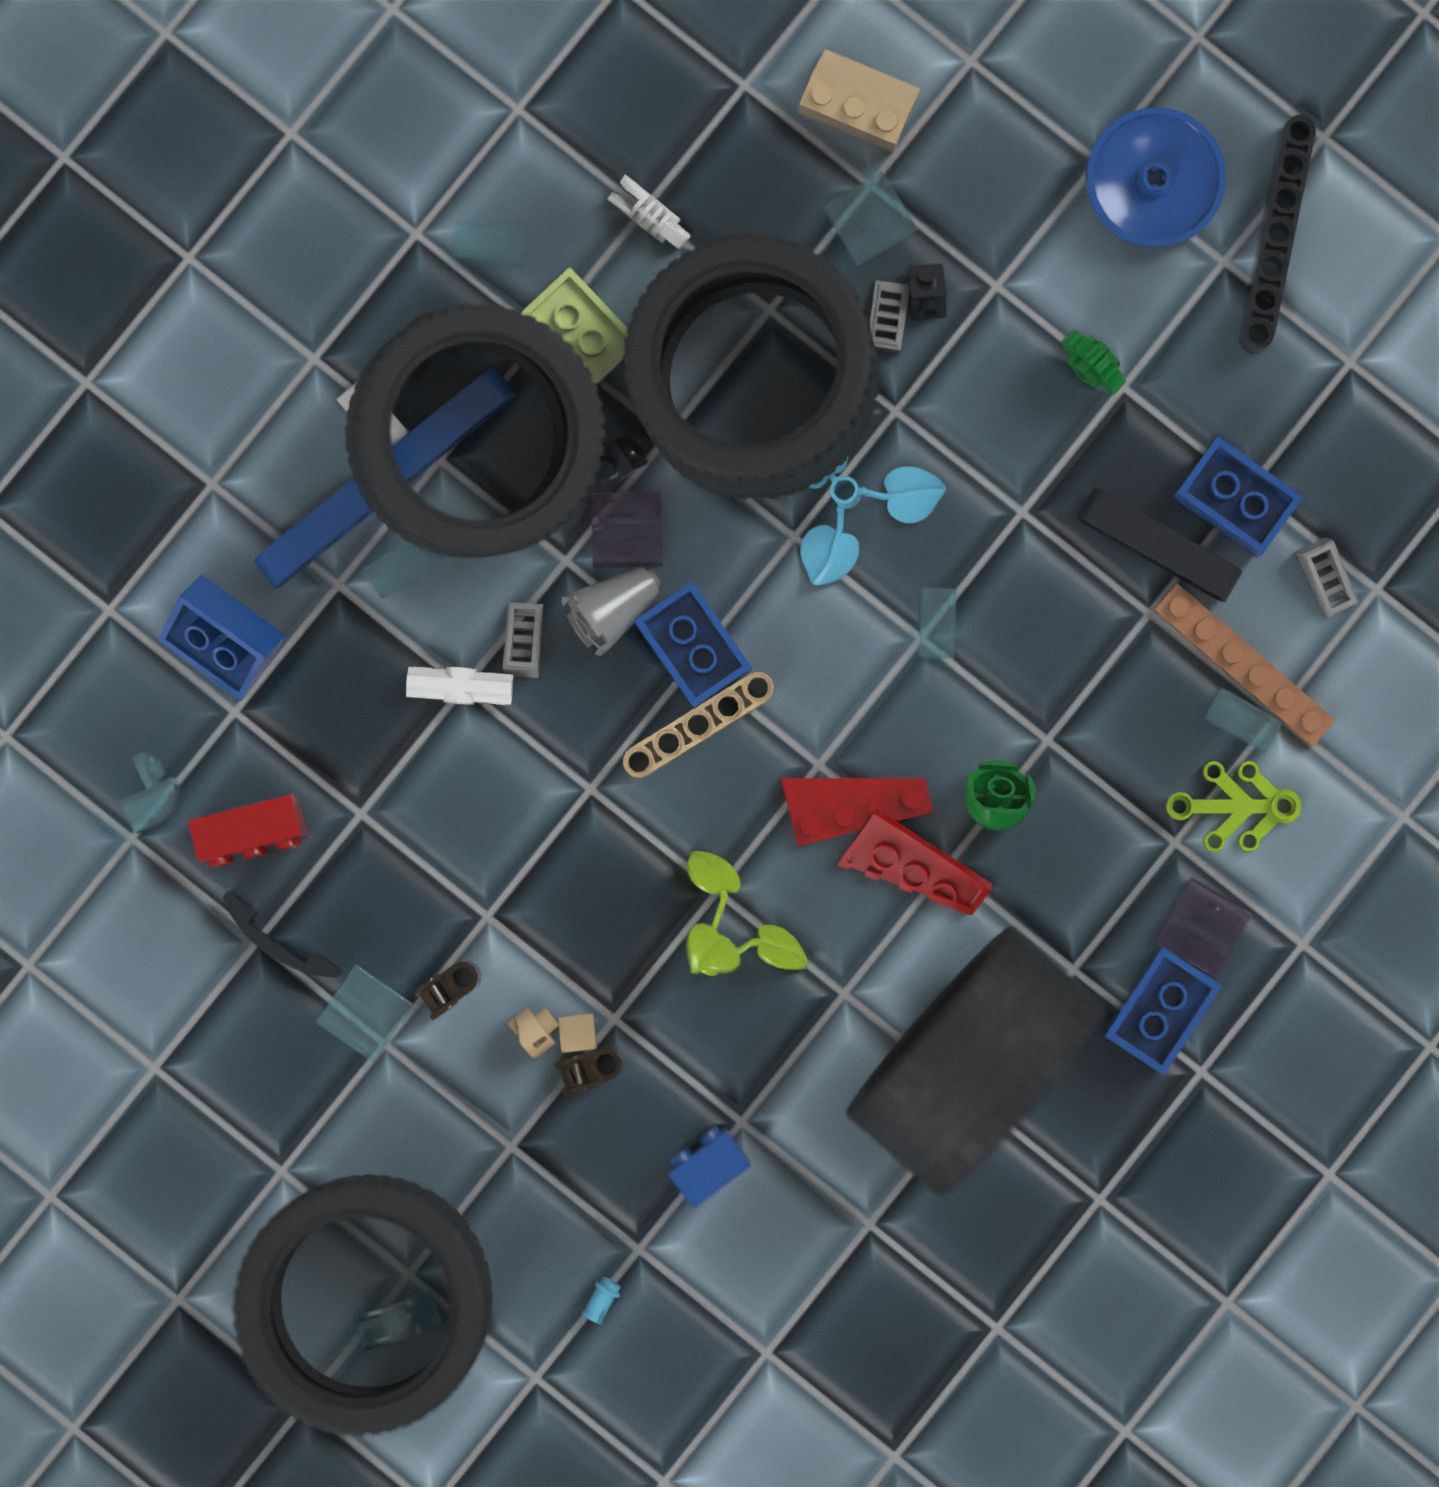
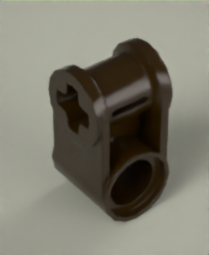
M461 961L452 965L441 974L435 975L415 989L413 993L415 996L422 998L431 1011V1019L435 1020L479 986L481 971L475 963ZM461 967L468 968L473 974V981L468 987L460 986L455 979V974Z
M608 1047L555 1062L554 1066L560 1070L566 1088L563 1091L564 1097L590 1089L594 1085L617 1077L624 1067V1058L621 1053L614 1048ZM609 1054L615 1058L617 1066L613 1073L607 1074L600 1070L598 1060L601 1055ZM571 1067L573 1068V1071H574V1074H575V1077H576V1081H575V1078H574V1075H573V1072H572Z

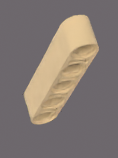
M762 672L751 673L631 747L623 757V765L626 772L634 778H645L764 705L771 699L774 685L772 679ZM755 679L764 681L768 687L767 694L761 698L752 697L748 692V685L751 681ZM722 699H734L738 704L737 713L730 717L722 715L718 710V704ZM695 716H702L708 721V730L702 735H695L688 728L689 721ZM667 734L674 735L679 741L678 749L670 754L662 752L659 748L660 738ZM635 753H643L649 758V765L642 772H635L629 766V760Z

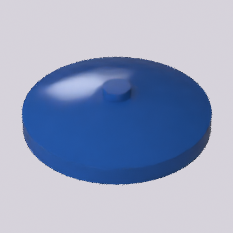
M1143 108L1118 118L1108 126L1096 141L1086 167L1087 195L1097 218L1116 237L1132 245L1145 248L1170 247L1194 237L1215 216L1225 192V162L1216 140L1196 119L1170 108Z

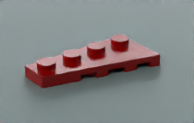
M781 778L797 846L860 831L876 808L897 822L933 813L925 778Z
M877 808L837 863V866L847 870L851 867L862 871L866 877L877 881L880 878L899 885L898 888L912 893L913 890L927 895L931 901L969 915L974 914L993 886L992 883Z

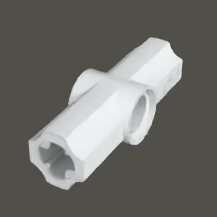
M408 667L406 697L443 700L444 703L474 705V702L511 705L514 675L477 672L476 669L446 667L445 669Z

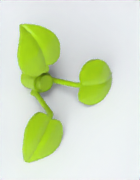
M692 851L689 853L687 871L694 884L707 893L720 894V902L712 926L696 924L688 933L687 950L692 973L702 972L709 976H716L719 972L733 971L740 964V954L752 946L758 947L757 951L761 959L775 967L791 970H802L808 967L807 957L798 941L787 930L779 926H761L757 930V938L750 939L738 948L726 936L720 935L717 929L728 899L727 893H737L741 887L740 878L735 869L726 860L713 853L705 851Z

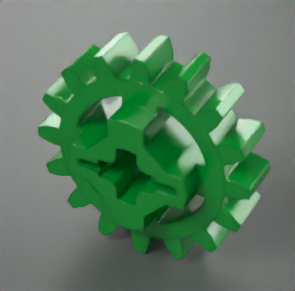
M1073 329L1060 343L1064 347L1063 350L1070 355L1066 360L1067 364L1085 384L1091 385L1095 390L1098 387H1102L1106 393L1114 395L1126 383V380L1123 378L1124 375L1117 370L1120 361L1114 357L1101 340L1097 341L1092 336L1089 338L1087 336L1084 337L1079 331L1076 332Z

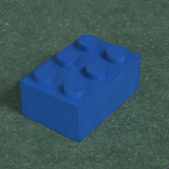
M1217 436L1172 498L1258 558L1266 551L1303 499V496Z
M693 581L634 620L635 625L693 709L752 671L751 665Z
M1158 947L1101 1035L1156 1072L1165 1075L1222 988V985L1164 947Z
M714 1126L699 1137L701 1145L692 1151L687 1146L670 1158L672 1166L669 1167L668 1175L693 1209L751 1167L750 1159L726 1126L721 1130Z

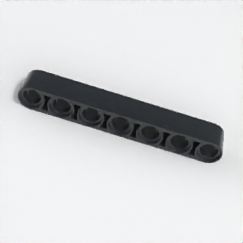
M1305 115L1291 117L1282 128L1278 140L1239 332L1240 346L1245 352L1250 354L1263 352L1272 343L1275 336L1316 134L1314 122ZM1290 128H1302L1306 134V139L1303 141L1294 140L1290 135ZM1283 161H1294L1299 167V173L1295 175L1288 174L1283 168ZM1276 195H1288L1292 200V207H1280L1276 202ZM1272 227L1282 229L1285 234V241H1273L1270 238L1269 229ZM1264 261L1274 262L1278 267V275H1267L1262 269V263ZM1259 294L1268 296L1272 302L1271 309H1260L1256 305L1255 297ZM1249 329H1260L1265 336L1264 343H1253L1248 336Z

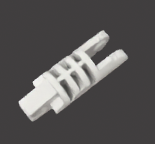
M624 175L620 181L621 185L639 201L633 206L621 195L614 192L610 194L607 200L659 242L663 243L667 240L678 249L682 248L691 235L678 225L681 219L631 178Z

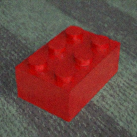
M292 794L188 821L198 862L208 863V866L213 868L233 864V857L242 855L243 859H253L268 855L267 848L277 846V849L282 851L302 846L301 839L309 838L299 797Z

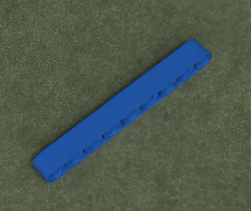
M492 367L481 374L392 446L399 469L408 483L417 478L516 396L517 393L496 367ZM353 479L255 558L254 563L275 588H279L287 583L374 512V510L371 511L367 506L366 500L358 491L359 486L357 482L355 483Z

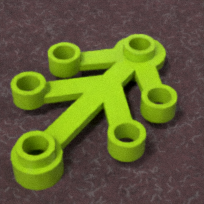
M1211 761L1205 764L1202 769L1204 779L1208 782H1215L1231 799L1193 800L1190 795L1178 792L1169 796L1165 803L1167 815L1177 821L1188 819L1192 814H1231L1215 831L1208 832L1204 836L1203 845L1210 852L1222 850L1228 837L1251 814L1267 813L1252 831L1243 832L1238 837V846L1241 850L1245 852L1255 851L1260 845V840L1277 823L1287 824L1295 821L1302 810L1301 800L1294 791L1289 789L1277 790L1260 773L1258 765L1252 761L1241 763L1238 766L1237 775L1241 781L1251 782L1266 799H1251L1225 773L1221 763ZM1211 765H1215L1219 769V776L1215 779L1209 777L1207 773ZM1250 765L1253 767L1254 775L1252 778L1244 777L1242 773L1244 766ZM1176 800H1180L1185 804V810L1181 814L1173 810V803ZM1280 800H1286L1289 803L1288 812L1281 813L1278 810L1277 805ZM1211 835H1216L1220 839V845L1217 848H1212L1208 844V839ZM1246 835H1251L1255 839V844L1252 848H1247L1243 844V838Z

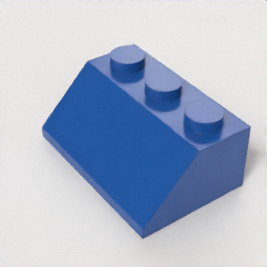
M201 574L179 596L158 641L242 701L274 659L286 635Z

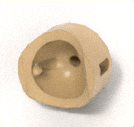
M527 1006L508 1022L509 1027L519 1037V1043L533 1059L538 1058L556 1044L549 1033L560 1025L546 1007L535 1015Z

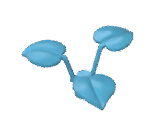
M796 427L794 432H796L802 427ZM847 456L846 462L842 466L838 465L834 473L830 476L826 475L823 477V481L816 485L814 483L809 485L810 488L818 489L824 486L828 479L832 481L830 493L838 505L836 531L828 525H819L809 530L802 540L801 559L810 582L817 586L833 583L844 577L855 566L859 557L858 540L853 535L842 533L845 509L855 507L859 503L861 496L865 495L880 500H888L887 508L894 519L901 523L913 524L924 520L932 513L946 492V486L943 482L926 470L904 466L896 468L886 475L884 485L887 493H879L868 490L865 487L859 488L853 478L849 476L836 477L834 475L845 469L848 462Z

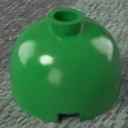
M996 760L980 764L976 771L970 772L966 782L964 802L969 815L977 824L991 830H1009L1019 825L1030 813L1035 800L1036 787L1031 776L1027 773L1025 777L1017 771L1018 766L1010 762Z

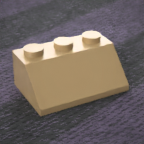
M825 49L802 96L798 113L894 153L921 89Z

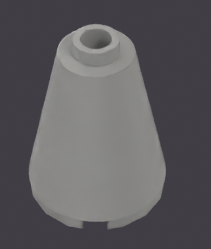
M639 567L570 592L562 597L561 603L563 607L569 604L571 612L566 616L577 635L588 648L594 644L598 648L595 654L600 656L605 654L635 623L634 620L640 617L660 596L658 588L661 587V582L653 570L649 569L646 571L643 567Z

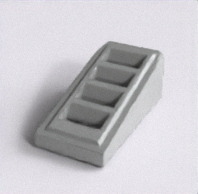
M875 281L869 325L876 351L900 354L910 289L909 285ZM881 291L901 294V301L880 298ZM879 305L898 307L899 314L879 311ZM877 318L898 321L897 327L877 324ZM875 332L896 334L895 340L875 337Z
M1323 538L1296 551L1301 567L1326 617H1330L1359 603L1334 540ZM1325 552L1327 557L1316 562L1312 561L1313 557ZM1329 565L1332 566L1333 570L1320 576L1318 575V570ZM1335 578L1338 579L1339 583L1326 589L1323 588L1322 584ZM1342 590L1344 591L1345 596L1329 603L1327 597Z
M508 602L503 658L504 674H511L514 677L539 678L543 604ZM515 616L535 617L534 622L515 621ZM514 630L534 631L533 636L514 635ZM514 645L532 646V650L513 649ZM513 659L531 660V662L513 661Z

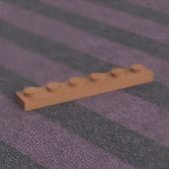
M1178 583L1174 585L1154 608L1153 611L1310 747H1313L1336 721Z

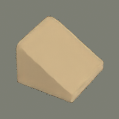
M593 1013L558 1017L561 1053L597 1049Z

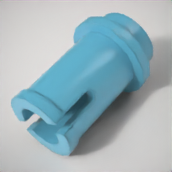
M602 1277L600 1282H595L597 1288L581 1313L589 1320L598 1324H602L615 1297H620L618 1291L621 1286L606 1277Z

